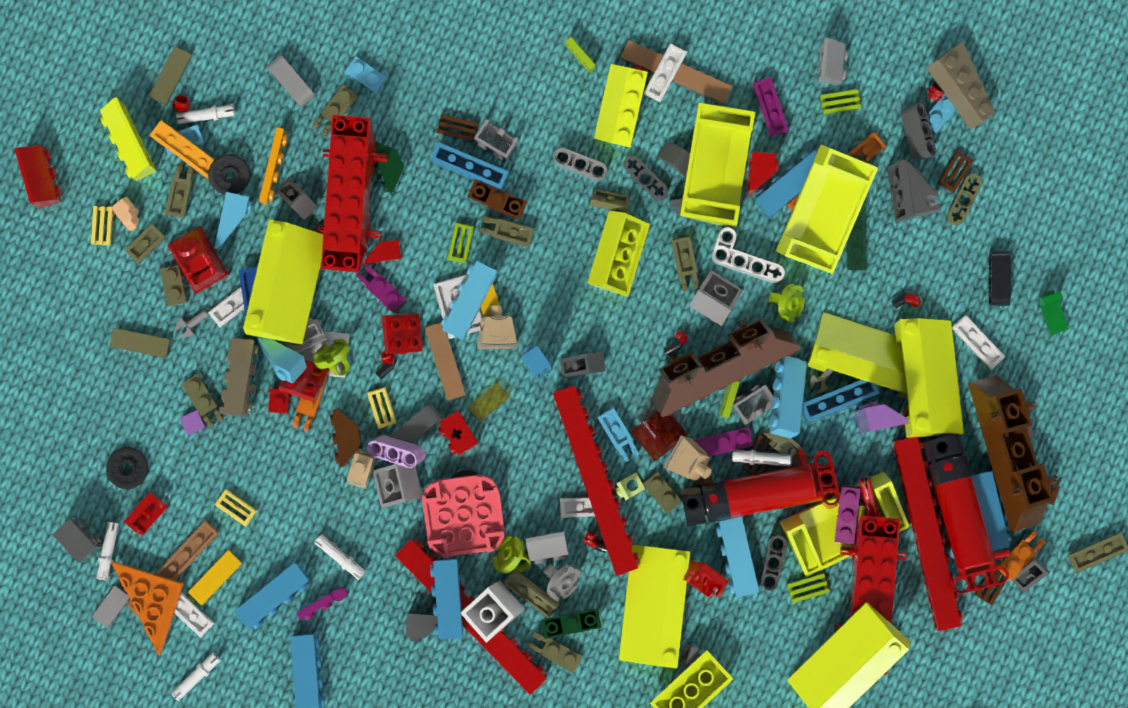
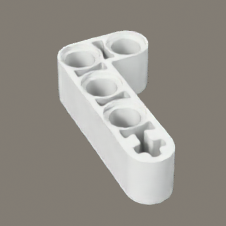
M728 227L721 230L712 252L714 263L771 283H778L783 279L785 271L781 265L733 249L736 232ZM730 233L732 240L725 242L722 239V234ZM717 251H724L726 258L719 260L716 257ZM734 258H743L744 265L737 266L734 263ZM754 263L761 264L762 271L755 272L752 269V265ZM769 266L768 271L773 272L776 269L778 270L777 273L780 276L773 278L772 273L767 272L766 276L763 275V273L765 272L766 267Z

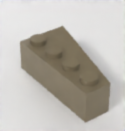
M963 41L926 67L970 130L983 123L995 113Z
M231 338L227 364L230 365V368L226 369L224 378L227 388L225 387L222 390L221 398L223 399L224 407L219 408V414L248 417V413L251 414L252 402H250V395L254 394L255 389L252 378L253 375H256L257 364H254L255 356L258 357L259 345H256L257 341Z

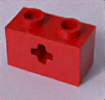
M459 411L438 422L440 424L438 430L443 438L447 436L450 443L447 445L453 454L457 453L460 456L479 444ZM455 429L462 431L460 439L452 437Z

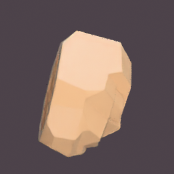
M128 197L122 198L112 206L114 213L129 231H134L138 228L139 211Z

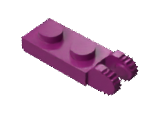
M366 265L364 267L365 270L375 278L369 283L360 273L356 277L394 314L407 300L380 274H377L369 265Z
M339 588L297 612V616L300 620L305 618L307 621L316 615L315 611L321 608L324 611L333 606L332 601L340 602L344 600L349 592L345 588Z

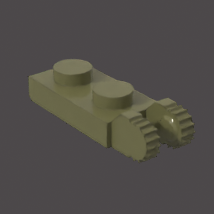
M343 84L320 113L312 128L316 130L325 119L328 120L330 123L327 124L321 133L324 137L327 136L331 131L332 115L344 116L359 96Z
M177 164L165 215L185 219L193 183L192 179L195 170L193 167L190 166L188 168L185 180L181 179L183 164Z
M483 216L482 221L488 224H495L496 226L494 231L484 227L479 228L480 233L530 248L535 229L502 219L497 220Z
M690 236L671 239L678 277H680L683 292L687 291L688 288L685 276L692 275L694 289H699L698 272Z
M199 374L181 384L210 429L214 427L213 421L208 416V413L212 410L218 421H224L223 416L219 414L217 403Z
M534 631L533 636L546 643L543 649L531 642H528L527 646L540 653L546 659L574 673L583 656L552 638L544 639L543 635Z

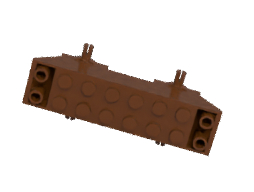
M762 318L748 324L744 320L738 321L737 325L740 328L727 335L730 340L729 342L699 357H696L693 352L679 358L676 354L670 355L669 360L671 362L659 368L661 376L651 400L662 418L670 416L675 411L688 407L693 402L704 399L711 393L722 390L733 382L741 381L751 373L759 372L769 364L777 363L779 359L785 356L793 355L797 350L801 349L800 345L788 331L769 326Z
M998 375L969 382V389L1010 531L1015 532L1039 524L1048 502L1054 501L1051 485L1057 484L1059 479L1054 480L1058 478L1056 475L1048 477L1044 464H1037L1027 427L1032 426L1029 410L1036 409L1037 405H1032L1037 403L1035 401L1027 403L1022 388L1014 389Z

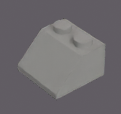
M824 38L820 45L817 83L840 85L842 80H845L846 69L843 68V62L847 61L848 50H845L844 43Z
M711 270L689 306L722 326L743 290Z
M394 464L373 470L381 508L422 498L416 467L407 468Z
M564 531L526 538L529 559L534 561L535 564L545 563L546 558L552 557L554 561L565 559V555H568Z

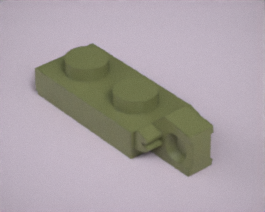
M769 427L765 430L764 434L771 440L769 444L778 454H792L791 466H800L798 450L804 451L807 464L813 458L792 438L789 439L771 434Z

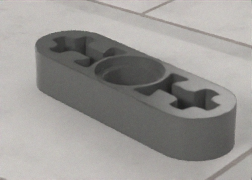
M627 157L624 161L625 171L654 200H664L668 193L666 185L638 157ZM628 161H636V167L639 170L641 167H643L644 169L641 170L637 176H635L634 174L637 173V171L633 167L631 169L628 168ZM643 173H648L651 176L649 183L641 182L640 176ZM655 180L657 182L655 183V186L658 189L662 187L664 189L662 192L664 195L656 196V190L653 187H651V190H649L647 187L651 186Z

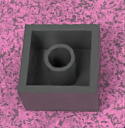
M69 518L52 534L78 563L88 562L103 547L100 536L96 533L93 534L88 529L90 526L84 519Z

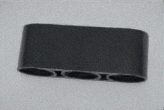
M1010 251L989 252V306H1010Z

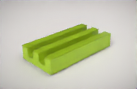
M572 37L566 40V47L589 73H592L596 69L594 62Z
M858 89L820 95L823 115L861 109ZM854 95L853 98L825 102V99ZM850 102L856 103V105L826 109V106Z
M455 222L447 260L467 263L474 226ZM461 227L462 231L456 257H453L458 229ZM466 229H469L464 256L462 259L460 258V254L463 246Z
M739 381L727 385L718 416L723 418L730 417Z
M824 573L787 584L792 603L830 592ZM818 579H821L822 581L814 585H810L794 591L792 590V587L798 586ZM821 586L824 587V589L820 591H816L796 598L794 596L795 594L802 593L811 589H815Z

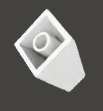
M499 580L481 593L461 614L484 641L488 642L523 612L525 608Z

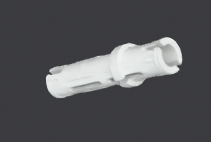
M233 104L220 107L214 105L207 109L176 113V118L185 117L184 119L177 120L178 125L214 119L215 121L222 117L235 116V111L227 112V110L235 108Z
M734 450L732 460L733 462H745L750 465L766 464L791 467L792 454Z
M107 522L101 557L98 558L99 568L96 579L108 581L112 561H114L112 556L119 526L118 523Z
M323 534L315 541L314 544L338 562L343 570L346 569L357 580H360L365 574L366 570L360 567L352 556L349 557Z
M212 652L205 661L196 666L197 668L180 685L171 691V695L173 697L176 696L175 699L177 701H180L204 676L207 677L210 674L209 671L221 662L220 657H216V653Z

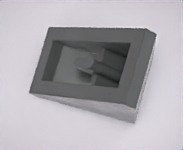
M668 141L657 158L686 178L690 154L685 149Z
M1032 558L1012 581L1025 592L1047 576L1050 571L1036 558Z

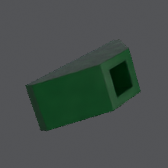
M376 141L375 149L377 154H387L388 158H380L388 160L387 162L377 161V164L374 166L378 175L382 174L384 181L381 183L385 193L389 192L393 196L398 189L405 168L396 149Z
M598 608L541 619L544 639L602 628Z

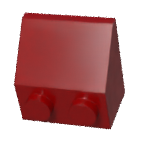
M752 152L749 158L747 196L753 195L771 179L774 173L776 174L779 159H775L776 153Z

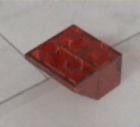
M658 411L631 431L654 462L677 444L680 436H688L673 415L662 418Z

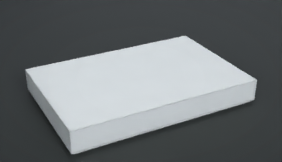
M468 274L433 284L442 318L445 315L449 316L452 310L449 307L453 299L459 297L461 292L458 289L462 281H467ZM480 310L467 334L480 330L482 319ZM447 333L448 339L456 338Z

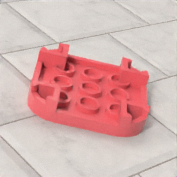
M477 474L439 479L426 487L422 496L427 530V542L429 548L436 554L449 558L455 555L486 551L488 553L494 551L504 539L505 528L499 488L492 478Z

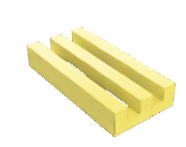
M93 206L92 245L111 246L114 212L112 207ZM101 211L99 241H97L98 212ZM105 211H108L106 241H103Z
M386 387L367 392L378 429L397 424ZM381 392H383L384 398L392 420L390 422H388L387 415L383 406V402L380 396ZM374 394H376L379 407L383 416V424H381L379 415L375 406V402L372 396Z
M228 489L224 490L214 504L245 527L248 526L250 520L257 513L255 508ZM225 496H230L232 499H234L239 504H241L249 511H251V513L248 514L243 509L235 505L233 502L225 498ZM224 501L232 508L237 510L239 513L247 517V519L243 520L241 517H239L231 510L223 506L221 502Z

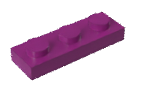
M771 77L753 82L752 85L770 138L787 133L789 129Z
M749 427L694 440L709 456L753 446Z
M841 484L834 542L854 544L861 490L858 486Z

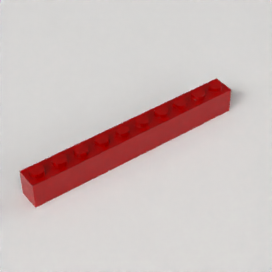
M571 386L554 392L553 396L615 575L618 576L636 570L640 560L637 553L633 554L631 546L634 543L631 535H626L624 528L628 526L624 516L620 517L618 510L621 509L618 498L614 499L611 491L615 490L612 480H607L605 475L608 469L605 461L601 462L599 455L602 452L599 443H594L593 436H596L593 426H588L586 420L590 418L586 407L582 408L580 400H583L580 389L576 390L575 386Z
M918 437L894 441L892 444L935 630L943 631L961 627L963 616L961 610H958L956 605L959 599L957 593L953 591L952 583L954 577L952 572H949L947 566L950 564L949 556L947 553H944L943 549L945 539L943 534H940L939 527L941 526L939 515H936L934 510L937 507L934 496L931 497L930 493L932 483L930 477L927 478L925 471L928 470L926 459L922 458V441L918 440Z
M411 539L395 556L432 594V585L435 584V577H431L430 565H434L433 561L438 559L432 553L428 555L424 551L426 547L418 539L416 541ZM460 583L461 609L463 611L476 598L473 595L469 597L464 592L466 588ZM462 616L463 627L529 695L547 679L545 676L547 672L540 665L536 666L532 662L533 657L526 650L522 652L518 648L520 644L513 637L509 639L505 635V628L488 642H485Z

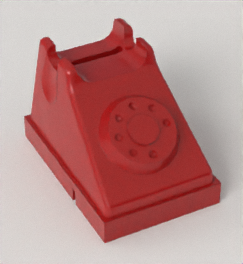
M201 226L167 245L196 295L230 276Z

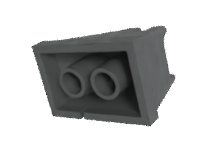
M900 160L887 167L889 185L894 186L890 188L895 224L930 216L934 212L941 210L940 204L935 202V198L939 197L938 190L933 189L927 183L924 175L917 168L913 167L910 162Z

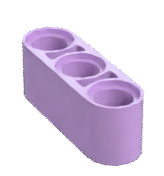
M386 435L378 436L370 441L367 446L371 456L407 468L415 467L426 457V453L421 446Z

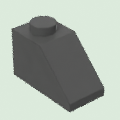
M290 178L276 190L304 220L318 207Z
M603 352L587 353L560 359L563 378L606 371Z
M407 613L406 637H410V641H422V638H426L435 630V624H438L437 616H434V614Z

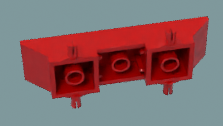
M332 115L330 149H323V152L329 153H323V157H329L324 226H317V229H324L317 230V233H323L321 269L359 273L364 255L367 253L370 238L381 239L382 235H375L382 234V231L371 230L369 225V197L374 165L376 161L387 162L388 159L380 157L388 158V155L377 154L376 138H374L371 118Z
M861 515L852 548L840 547V555L851 556L853 561L851 603L848 619L867 602L892 624L897 560L906 561V557L903 556H907L906 552H897L900 527L899 518ZM834 624L833 631L836 632L837 628H840L842 625Z

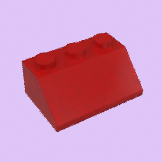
M42 145L14 148L30 204L41 209L60 203L62 191L60 186L56 185L55 178H57L54 167L51 168L50 160H52L49 149L46 150Z

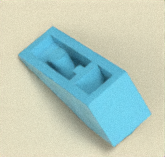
M226 192L215 249L221 247L245 217L246 212L250 213L252 202L248 201L249 197Z
M257 337L262 351L277 376L281 380H287L293 384L307 368L304 356L272 339Z

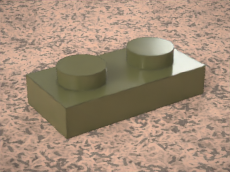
M593 188L590 206L627 213L631 196Z
M151 224L125 251L140 264L166 237Z
M179 265L160 269L167 306L171 307L188 303Z
M658 472L643 483L644 487L667 514L682 502Z

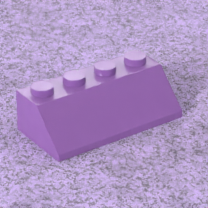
M878 401L859 406V410L854 411L859 434L909 423L907 418L885 404L879 405Z

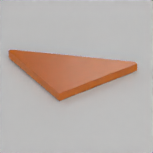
M112 561V566L118 574L119 580L125 592H127L149 639L152 641L157 654L162 655L184 583Z

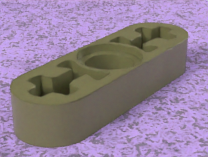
M970 174L964 179L947 214L949 224L958 226L964 222L982 186V179L979 175ZM976 179L975 183L977 186L974 185L970 192L963 190L964 188L966 190L969 188L970 182L968 180ZM961 195L969 197L968 205L960 203L959 197ZM959 208L965 209V212L961 210L959 213L961 219L953 221L954 217L951 215L955 214Z

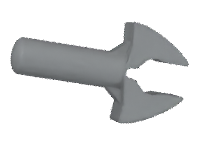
M203 310L189 321H184L183 318H180L175 331L180 330L183 326L187 328L186 332L179 337L194 336L195 334L192 332L193 327L208 316V312Z
M827 369L820 377L812 375L809 381V390L818 382H821L820 389L815 394L828 390L829 387L826 386V380L833 373V370Z

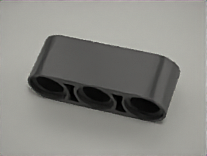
M919 102L901 110V117L913 159L920 161L936 154V146L925 106Z
M429 403L390 437L413 444L443 417Z
M774 535L769 538L765 552L760 585L768 591L775 590L780 580L787 546L785 538L780 535ZM776 538L782 541L780 549H774L772 546V542ZM772 557L778 560V565L775 568H770L768 565V561ZM768 576L774 579V584L771 587H766L764 584V580Z

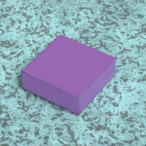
M197 410L180 418L188 436L206 428Z

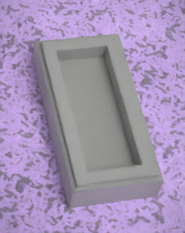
M114 585L92 618L106 628H109L130 599L128 594Z

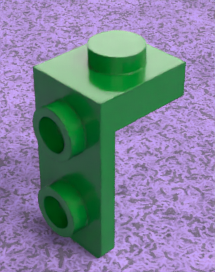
M1054 290L1043 293L1044 297L1038 299L1049 334L1054 335L1068 330L1069 328L1059 300L1063 299L1061 291L1055 293Z

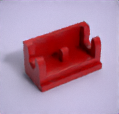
M149 493L124 520V523L138 535L143 536L168 506L154 493Z
M696 561L691 562L683 579L708 598H712L714 594L720 597L726 584L729 583V580L707 564Z

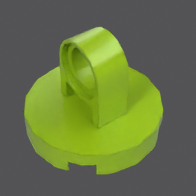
M789 284L782 291V294L770 292L768 302L778 306V313L783 321L795 322L794 318H799L804 309L805 298L802 297L804 289L800 285Z
M345 339L333 340L334 344L330 346L324 344L316 351L313 356L315 360L313 361L317 368H329L334 375L339 376L348 373L349 363L346 356L350 351V347ZM339 362L342 363V370L340 372L337 370Z
M508 536L497 547L499 553L497 557H493V566L496 570L505 574L513 569L523 572L530 568L531 562L529 555L524 552V542L522 539L516 536ZM521 559L526 560L524 564H519Z

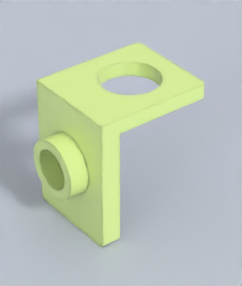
M637 473L616 483L618 487L615 488L619 498L624 497L625 500L645 490ZM629 480L637 481L638 488L635 491L628 490L627 482Z

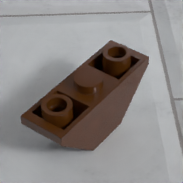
M474 180L467 196L488 209L516 219H521L528 203L523 199L478 180Z
M333 409V414H330V421L332 426L335 425V433L332 434L334 445L337 444L338 452H335L336 464H339L340 467H346L354 457L355 452L362 446L360 426L338 409Z

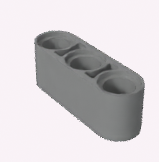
M281 54L266 65L268 70L301 108L315 97L312 90Z
M560 148L554 154L555 164L560 168L597 182L604 180L606 177L607 168L602 162L566 148ZM560 154H566L568 160L560 162L557 157ZM577 161H584L586 163L585 168H576L575 164ZM599 167L603 169L604 173L601 176H596L593 170Z

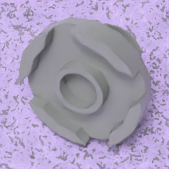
M549 564L543 570L550 578L547 593L556 601H559L561 597L563 599L569 597L578 586L576 582L578 577L581 578L580 571L573 565H566L557 570L553 565Z

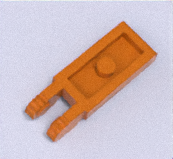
M326 382L315 402L300 398L293 422L294 428L299 426L301 416L304 414L308 416L304 425V431H309L313 417L315 418Z
M1035 530L1030 532L1024 540H1021L1010 551V556H1006L997 565L1008 570L1010 575L1009 581H1012L1024 566L1037 554L1036 552L1046 543L1044 539H1041L1033 548L1028 545L1036 537L1037 532ZM999 570L1006 577L1005 572L1003 570Z

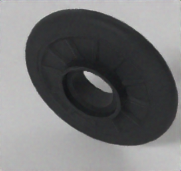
M225 154L219 156L211 163L208 179L211 186L217 192L226 195V192L237 194L248 185L250 169L241 157ZM225 171H234V178L226 179L224 177Z
M123 447L113 452L106 464V473L111 483L116 487L133 489L145 480L148 474V462L139 450ZM125 463L132 465V471L128 474L122 470V466Z

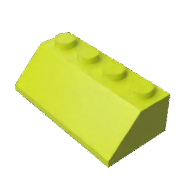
M615 64L610 65L594 139L631 147L648 72Z
M117 97L113 98L100 110L102 114L100 120L104 127H108L110 131L108 136L112 144L116 143L119 149L116 151L119 159L125 161L127 167L124 169L128 177L138 181L157 172L125 104Z
M609 211L587 284L629 297L650 224L626 213Z
M706 650L655 697L650 704L653 708H703L733 678Z

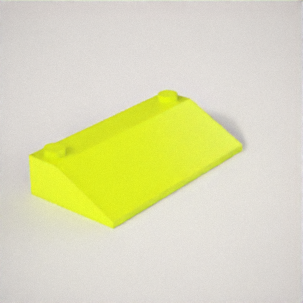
M698 103L680 216L736 228L755 112Z
M820 145L776 251L786 257L833 274L878 168Z
M269 219L243 327L247 335L303 345L321 267L323 234L287 222Z
M823 312L806 366L822 372L830 369L897 391L899 392V397L907 399L902 344L896 343L895 335Z
M921 318L900 319L894 324L896 343L902 344L909 409V416L906 417L909 423L905 424L906 438L964 434L951 321Z
M884 471L871 477L877 509L880 510L879 517L899 518V532L909 528L910 526L892 481ZM832 496L826 499V501L833 503L836 501V497ZM819 502L780 521L786 538L806 577L850 557L848 555H840V547L852 548L853 544L834 542L839 504L836 508L828 509L822 502ZM858 506L855 533L857 532L860 516H865V506Z
M633 545L631 546L633 554L637 553L640 564L637 565L638 569L628 573L619 660L677 668L687 582L683 579L689 567L690 551Z
M865 602L787 681L809 708H849L909 650L910 640L871 605Z

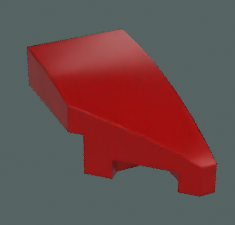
M399 240L379 242L363 261V264L400 260Z

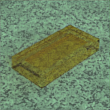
M496 383L468 408L482 422L510 397Z

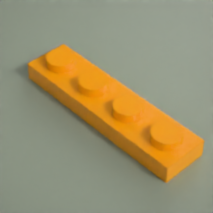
M161 119L149 136L208 179L209 167L215 159Z
M276 127L259 202L264 205H269L270 201L274 200L275 190H273L274 183H277L279 179V172L277 170L279 164L283 162V146H286L288 141V135H286V131L282 128Z

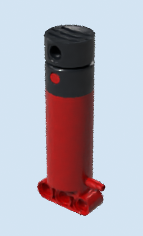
M960 434L944 436L923 443L927 463H931L929 464L930 474L959 573V577L955 578L952 583L954 591L959 594H966L1006 583L1010 577L1009 572L1004 567H998L996 560L1010 556L1011 553L1010 550L993 552L966 455H962L965 453ZM942 444L948 445V450L945 453H940L939 451ZM997 570L1005 572L1006 577L1004 580L998 581L995 578ZM981 574L986 577V583L983 586H979L976 583V577ZM961 579L967 583V588L964 591H960L957 588V582Z
M798 450L800 466L702 485V493L699 486L680 489L687 527L705 524L706 515L708 522H716L821 500L826 508H836L839 504L840 494L831 455L826 451H819L815 454L814 463L807 464L804 451ZM820 457H824L827 459L828 463L826 465H820L817 462V459ZM823 476H829L832 479V482L829 484H825L822 482L821 478ZM832 494L836 497V501L829 503L825 497ZM691 504L698 505L695 509L689 508Z

